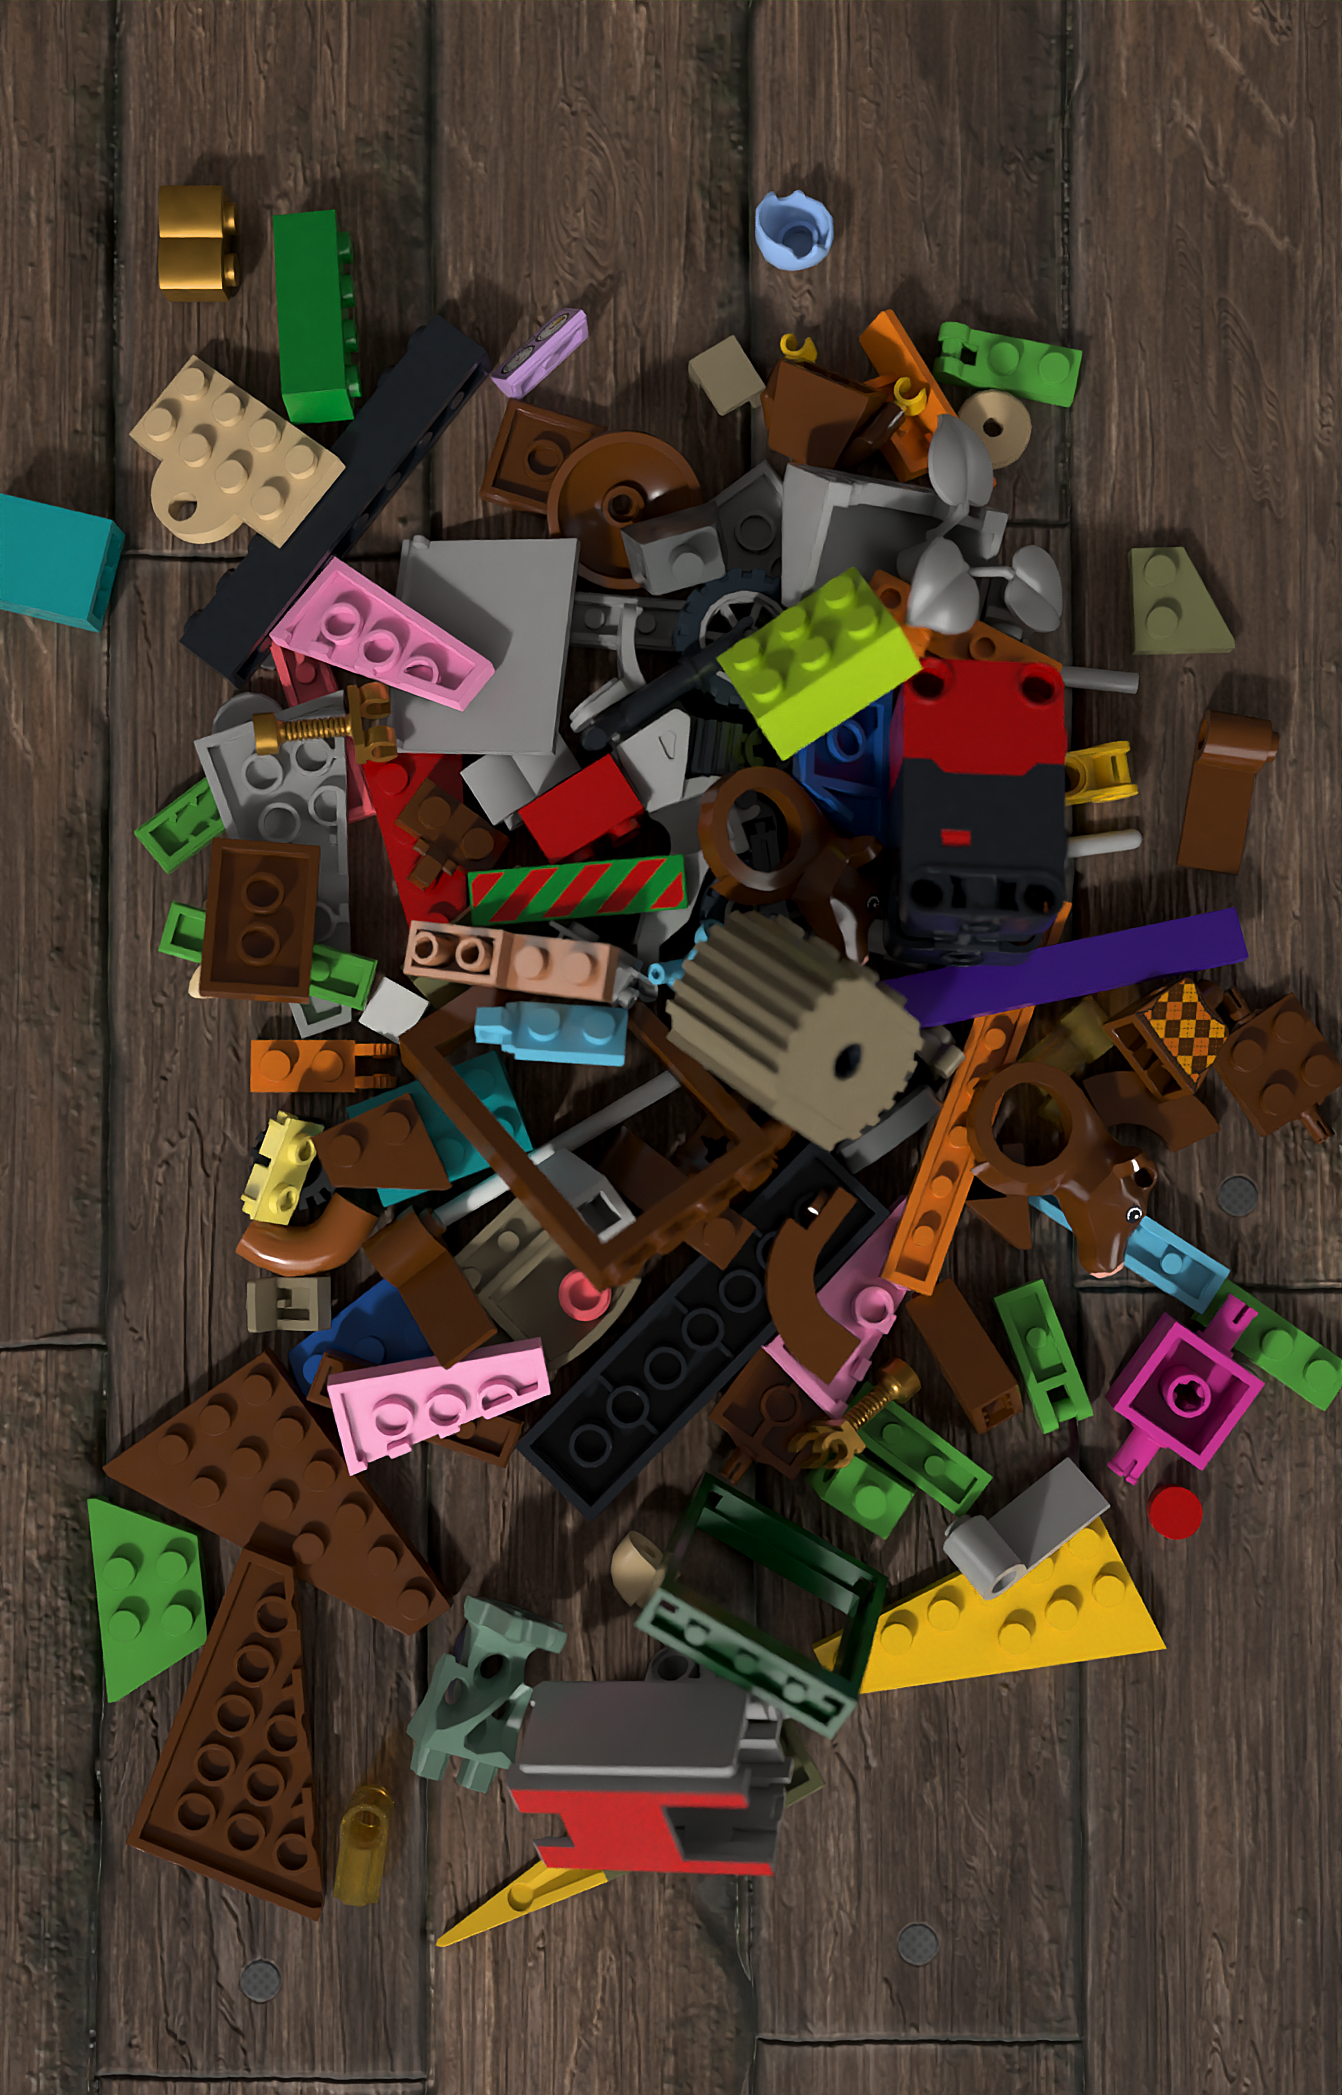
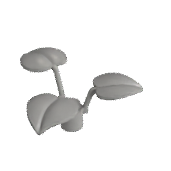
M950 414L938 415V425L929 448V476L932 486L939 497L949 505H957V508L937 528L926 532V542L904 548L898 554V575L902 581L912 585L905 624L929 628L945 634L966 632L975 623L979 607L978 588L972 577L1000 576L1010 580L1005 590V603L1011 615L1019 624L1031 631L1041 633L1056 630L1061 623L1059 618L1062 614V587L1057 567L1045 550L1035 545L1019 548L1014 553L1012 568L1008 566L969 567L966 562H963L962 555L956 544L950 540L943 539V535L968 514L969 504L980 507L988 503L993 489V468L984 443L970 426Z

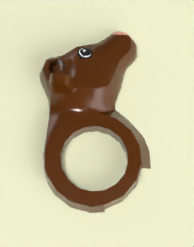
M757 765L723 774L706 789L699 802L701 810L697 833L704 860L717 878L711 888L729 901L746 906L773 904L787 899L795 901L818 937L842 954L837 961L838 963L843 958L847 961L852 958L861 965H864L869 959V928L883 901L881 877L887 864V860L881 851L883 844L875 836L863 835L846 838L840 835L830 825L822 811L803 787L788 773L780 769ZM746 790L761 792L775 801L784 814L788 827L787 850L781 862L768 873L754 871L742 863L731 848L727 833L728 814L735 799Z
M1037 1061L1005 1063L983 1075L972 1088L975 1091L966 1112L967 1141L978 1162L970 1171L986 1186L1003 1194L1021 1196L1053 1195L1057 1198L1062 1212L1076 1236L1078 1259L1081 1266L1089 1274L1097 1278L1110 1276L1120 1271L1125 1264L1128 1241L1147 1213L1149 1193L1160 1176L1155 1162L1150 1160L1142 1149L1135 1146H1122L1116 1142L1107 1131L1082 1090L1060 1068ZM1019 1083H1030L1042 1087L1055 1099L1062 1115L1063 1131L1059 1145L1049 1158L1032 1166H1024L1011 1161L1000 1151L992 1132L991 1119L997 1101L1006 1090Z

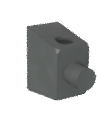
M716 501L620 528L633 580L652 595L665 594L718 579L727 574L728 549Z

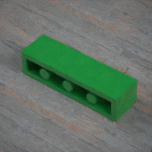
M335 209L273 215L281 395L292 425L353 420V398L362 397V387L358 365L351 364L350 356L352 352H359L355 319H348V308L356 307L352 274H345V264H353L354 262L350 232L340 231Z

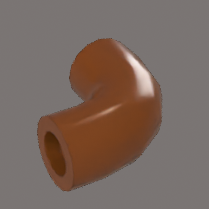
M335 1191L322 1214L315 1221L307 1225H293L290 1223L282 1225L253 1220L239 1241L235 1253L260 1268L285 1277L320 1276L347 1263L362 1246V1243L369 1238L381 1217L356 1199L340 1191Z

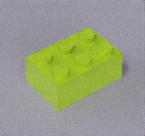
M854 566L831 579L826 585L793 607L783 611L778 617L747 638L740 640L732 648L716 658L782 761L923 669L899 624Z

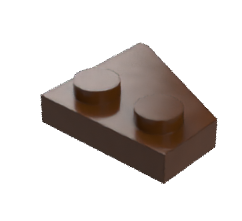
M410 1092L310 1137L332 1187L447 1190L454 1187Z

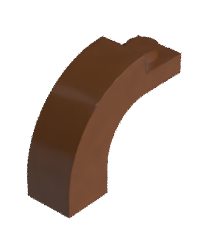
M622 1124L590 1165L605 1176L614 1188L644 1212L692 1179ZM727 1206L714 1220L707 1223L700 1220L688 1229L683 1240L724 1271L756 1227Z
M836 1185L830 1193L822 1188L809 1203L803 1215L810 1220L804 1228L787 1215L785 1216L772 1239L765 1266V1293L768 1309L780 1337L795 1358L827 1385L832 1382L862 1342L855 1334L825 1312L814 1288L813 1275L817 1256L825 1242L857 1201L856 1198Z

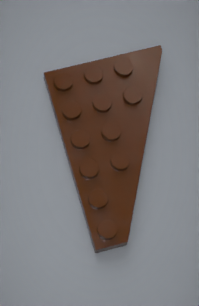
M247 1543L242 1549L125 1844L318 1922L325 1905L297 1563Z

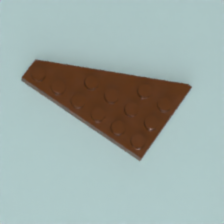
M270 1347L102 1467L109 1477L242 1548L249 1543L296 1562L298 1578L408 1637L449 1610L455 1601L363 1474L359 1472L350 1476L343 1447L312 1404L306 1400L304 1393Z

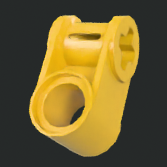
M1129 741L1110 742L1083 750L1066 752L1065 773L1070 780V789L1068 792H1065V806L1086 802H1108L1138 794L1137 785L1131 783L1126 753L1130 751Z

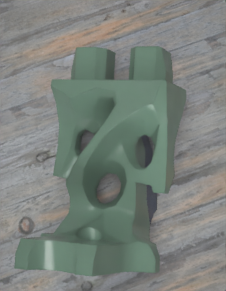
M467 1595L464 1603V1617L468 1620L467 1626L457 1636L453 1655L443 1653L436 1663L429 1690L408 1724L406 1733L416 1741L410 1768L417 1775L442 1781L450 1755L463 1757V1761L456 1781L461 1786L470 1790L487 1794L495 1779L498 1768L508 1770L510 1763H516L519 1729L533 1691L532 1687L523 1683L527 1656L536 1648L560 1653L568 1633L562 1630L564 1626L562 1623L545 1618L522 1607L479 1595L474 1597ZM491 1655H500L503 1663L499 1672L489 1679L482 1677L480 1672L482 1662ZM447 1688L449 1704L445 1701V1692ZM507 1701V1707L503 1716L498 1720L492 1716V1712Z

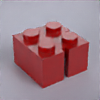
M607 754L518 810L526 829L549 865L597 862L595 855L598 851L612 845L615 851L629 845L641 835L638 829L645 824L644 808L610 754Z

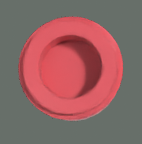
M577 1268L564 1277L559 1287L558 1296L560 1305L567 1315L576 1320L590 1321L598 1318L606 1311L611 1301L612 1292L610 1287L602 1294H599Z

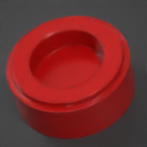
M1166 1484L1157 1488L1149 1497L1146 1506V1514L1151 1526L1162 1536L1172 1540H1181L1193 1535L1201 1525L1203 1518L1202 1505L1197 1496L1187 1488L1177 1484Z

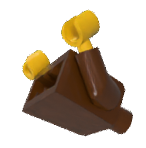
M787 333L781 338L780 347L785 357L779 358L776 361L764 384L766 389L760 394L765 425L769 431L768 444L772 450L791 457V462L838 471H847L850 468L861 465L888 442L905 422V415L914 416L924 410L927 402L925 388L921 389L919 394L911 400L902 397L911 387V381L908 377L900 378L894 386V402H886L888 393L814 363L817 357V350L811 337H807L803 347L795 351L798 341L793 333Z

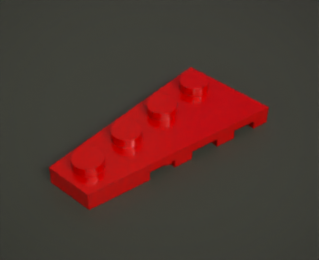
M398 753L396 758L387 762L368 760L366 761L367 763L362 764L409 931L411 920L449 924L469 907L467 875L458 869L451 876L440 870L430 886L426 887L424 891L406 879L422 855L412 849L417 839L394 824L398 815L426 777L465 805V781L460 774L463 771L464 754Z

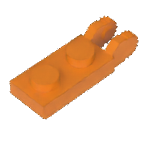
M251 1040L250 1092L358 1093V1089H396L397 1077H392L390 1074L358 1076V1056L390 1059L392 1056H397L398 1044H358L357 1040Z

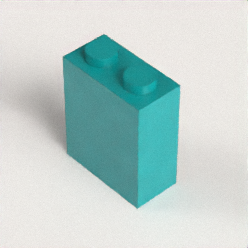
M0 493V609L101 633L126 534L111 519Z

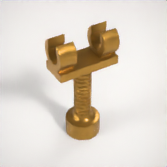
M379 682L368 683L360 688H357V685L347 686L350 713L344 717L341 715L339 718L334 716V719L331 716L328 719L324 717L323 720L322 718H318V720L313 718V720L308 719L307 721L302 719V722L300 720H297V722L292 720L291 723L290 721L284 723V721L276 718L274 712L253 713L252 719L257 755L279 754L281 745L286 743L287 740L289 742L294 740L295 742L298 739L303 741V738L304 740H308V738L313 740L314 737L319 739V736L321 739H324V736L326 738L330 736L334 738L335 735L337 737L342 735L343 737L347 734V736H351L354 740L357 764L367 763L366 760L374 762L393 760L398 756L395 729L390 726L379 725L363 731L361 717L381 719L392 713L389 686Z
M897 1357L890 1358L876 1371L875 1377L878 1385L839 1420L812 1421L807 1426L809 1433L795 1435L789 1443L788 1453H798L807 1441L813 1446L812 1457L801 1464L799 1468H818L826 1462L829 1453H838L834 1460L828 1462L824 1468L846 1467L852 1461L854 1453H860L866 1448V1445L857 1434L858 1430L868 1423L891 1400L904 1404L920 1390L921 1383L914 1370L903 1360Z

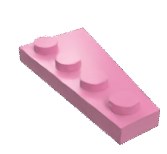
M337 557L330 561L269 634L276 645L462 712L496 672L489 660Z
M900 1195L887 1209L891 1214L815 1291L825 1312L862 1341L832 1382L827 1385L804 1367L790 1352L778 1331L762 1346L832 1420H839L848 1407L846 1401L857 1381L861 1382L872 1363L869 1361L882 1335L888 1334L897 1318L894 1313L906 1291H911L878 1277L908 1195Z
M541 1337L476 1348L449 1370L442 1368L436 1356L331 1374L328 1375L327 1383L350 1476L366 1470L368 1463L389 1454L390 1458L393 1459L412 1451V1444L439 1434L440 1438H444L461 1431V1424L481 1416L490 1419L551 1394Z

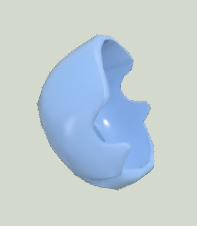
M796 190L790 196L778 198L774 191L766 194L755 209L756 243L765 260L778 269L787 271L806 269L819 264L828 255L834 239L833 218L822 202L805 196L801 190Z

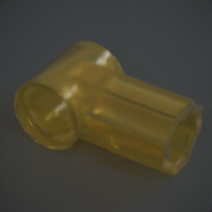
M1089 994L1058 1018L1054 1023L1056 1027L1015 1062L1037 1061L1058 1067L1071 1076L1085 1062L1087 1064L1093 1062L1114 1045V1042L1101 1026L1110 1017ZM1028 1083L1042 1097L1049 1094L1042 1087Z
M377 1785L362 1786L351 1795L341 1822L342 1836L333 1897L340 1899L346 1905L363 1907L366 1904L378 1903L380 1898L389 1831L394 1814V1801L389 1792ZM360 1811H370L379 1817L380 1822L375 1825H366L360 1822L355 1814Z

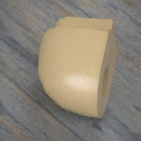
M629 1531L621 1540L613 1554L610 1571L613 1584L630 1607L636 1603L642 1608L663 1553L650 1540L636 1531Z

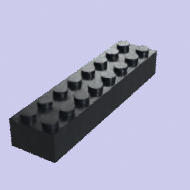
M809 1139L748 1201L749 1204L740 1209L738 1214L752 1223L756 1229L723 1271L701 1253H698L518 1438L514 1447L590 1522L616 1498L777 1331L766 1299L765 1266L772 1239L785 1216L787 1215L804 1228L810 1219L803 1215V1212L822 1188L830 1193L835 1185L840 1186L857 1199L817 1256L813 1275L816 1291L891 1214L825 1148L813 1140Z

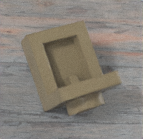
M274 1276L249 1279L247 1282L246 1301L248 1331H323L332 1329L331 1276Z

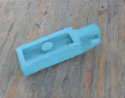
M521 1001L520 1004L517 1002L506 1003V1008L477 1007L475 1020L476 1042L502 1044V1051L515 1053V1059L621 1066L624 1065L628 1009Z

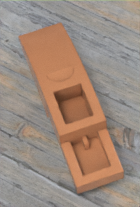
M411 920L403 974L569 999L580 998L612 1003L620 948L608 944L520 935L503 930Z

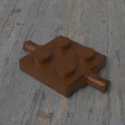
M1236 985L1224 991L1221 1004L1234 1023L1228 1028L1229 1038L1212 1066L1260 1137L1269 1136L1289 1121L1299 1119L1316 1145L1326 1141L1327 1137H1332L1335 1131L1329 1126L1318 1107L1323 1103L1328 1094L1342 1085V1064L1293 992L1283 995L1266 1008L1252 1011Z
M763 1347L743 1365L706 1415L727 1431L737 1446L721 1470L718 1471L726 1479L730 1475L728 1480L734 1485L738 1484V1481L754 1459L757 1462L773 1466L793 1481L802 1469L799 1466L813 1454V1446L807 1441L798 1453H788L791 1439L799 1433H809L807 1426L812 1421L832 1420ZM850 1393L846 1401L847 1405L855 1396L854 1394Z

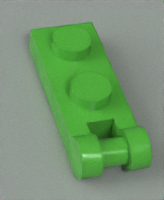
M945 322L941 324L938 343L942 345L940 357L934 359L931 373L936 381L981 391L995 389L1009 392L1017 398L1068 408L1071 406L1083 351L973 330L967 325L958 322ZM962 351L976 354L974 366L960 361Z
M1037 1278L990 1296L1042 1433L1046 1434L1059 1429L1058 1423L1073 1417L1080 1421L1093 1416L1090 1401L1043 1279ZM1064 1385L1067 1398L1050 1403L1046 1391Z

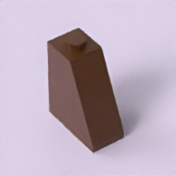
M950 1277L941 1283L937 1280L931 1296L914 1291L911 1296L912 1300L905 1303L910 1319L979 1437L1024 1411L1017 1381L952 1278Z

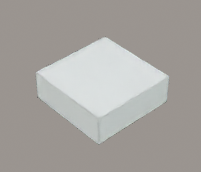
M383 977L358 1022L399 1044L398 1036L419 1023L431 1003L392 980Z

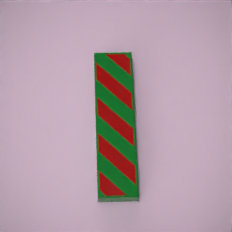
M684 854L468 872L472 926L689 909Z

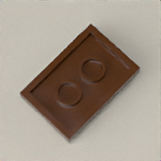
M213 837L198 990L200 997L309 1004L321 846Z

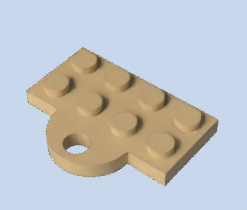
M192 355L129 433L141 447L162 461L155 473L151 487V502L156 516L176 537L196 544L221 540L233 533L244 522L278 548H281L346 468L336 455L195 355ZM196 501L197 508L195 513L187 520L178 521L177 516L182 506L188 502Z

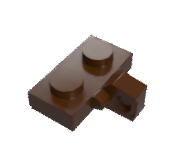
M427 777L394 821V824L417 839L412 849L422 856L406 879L422 891L430 886L440 870H443L450 876L453 875L456 869L467 876L468 872L490 871L512 840Z

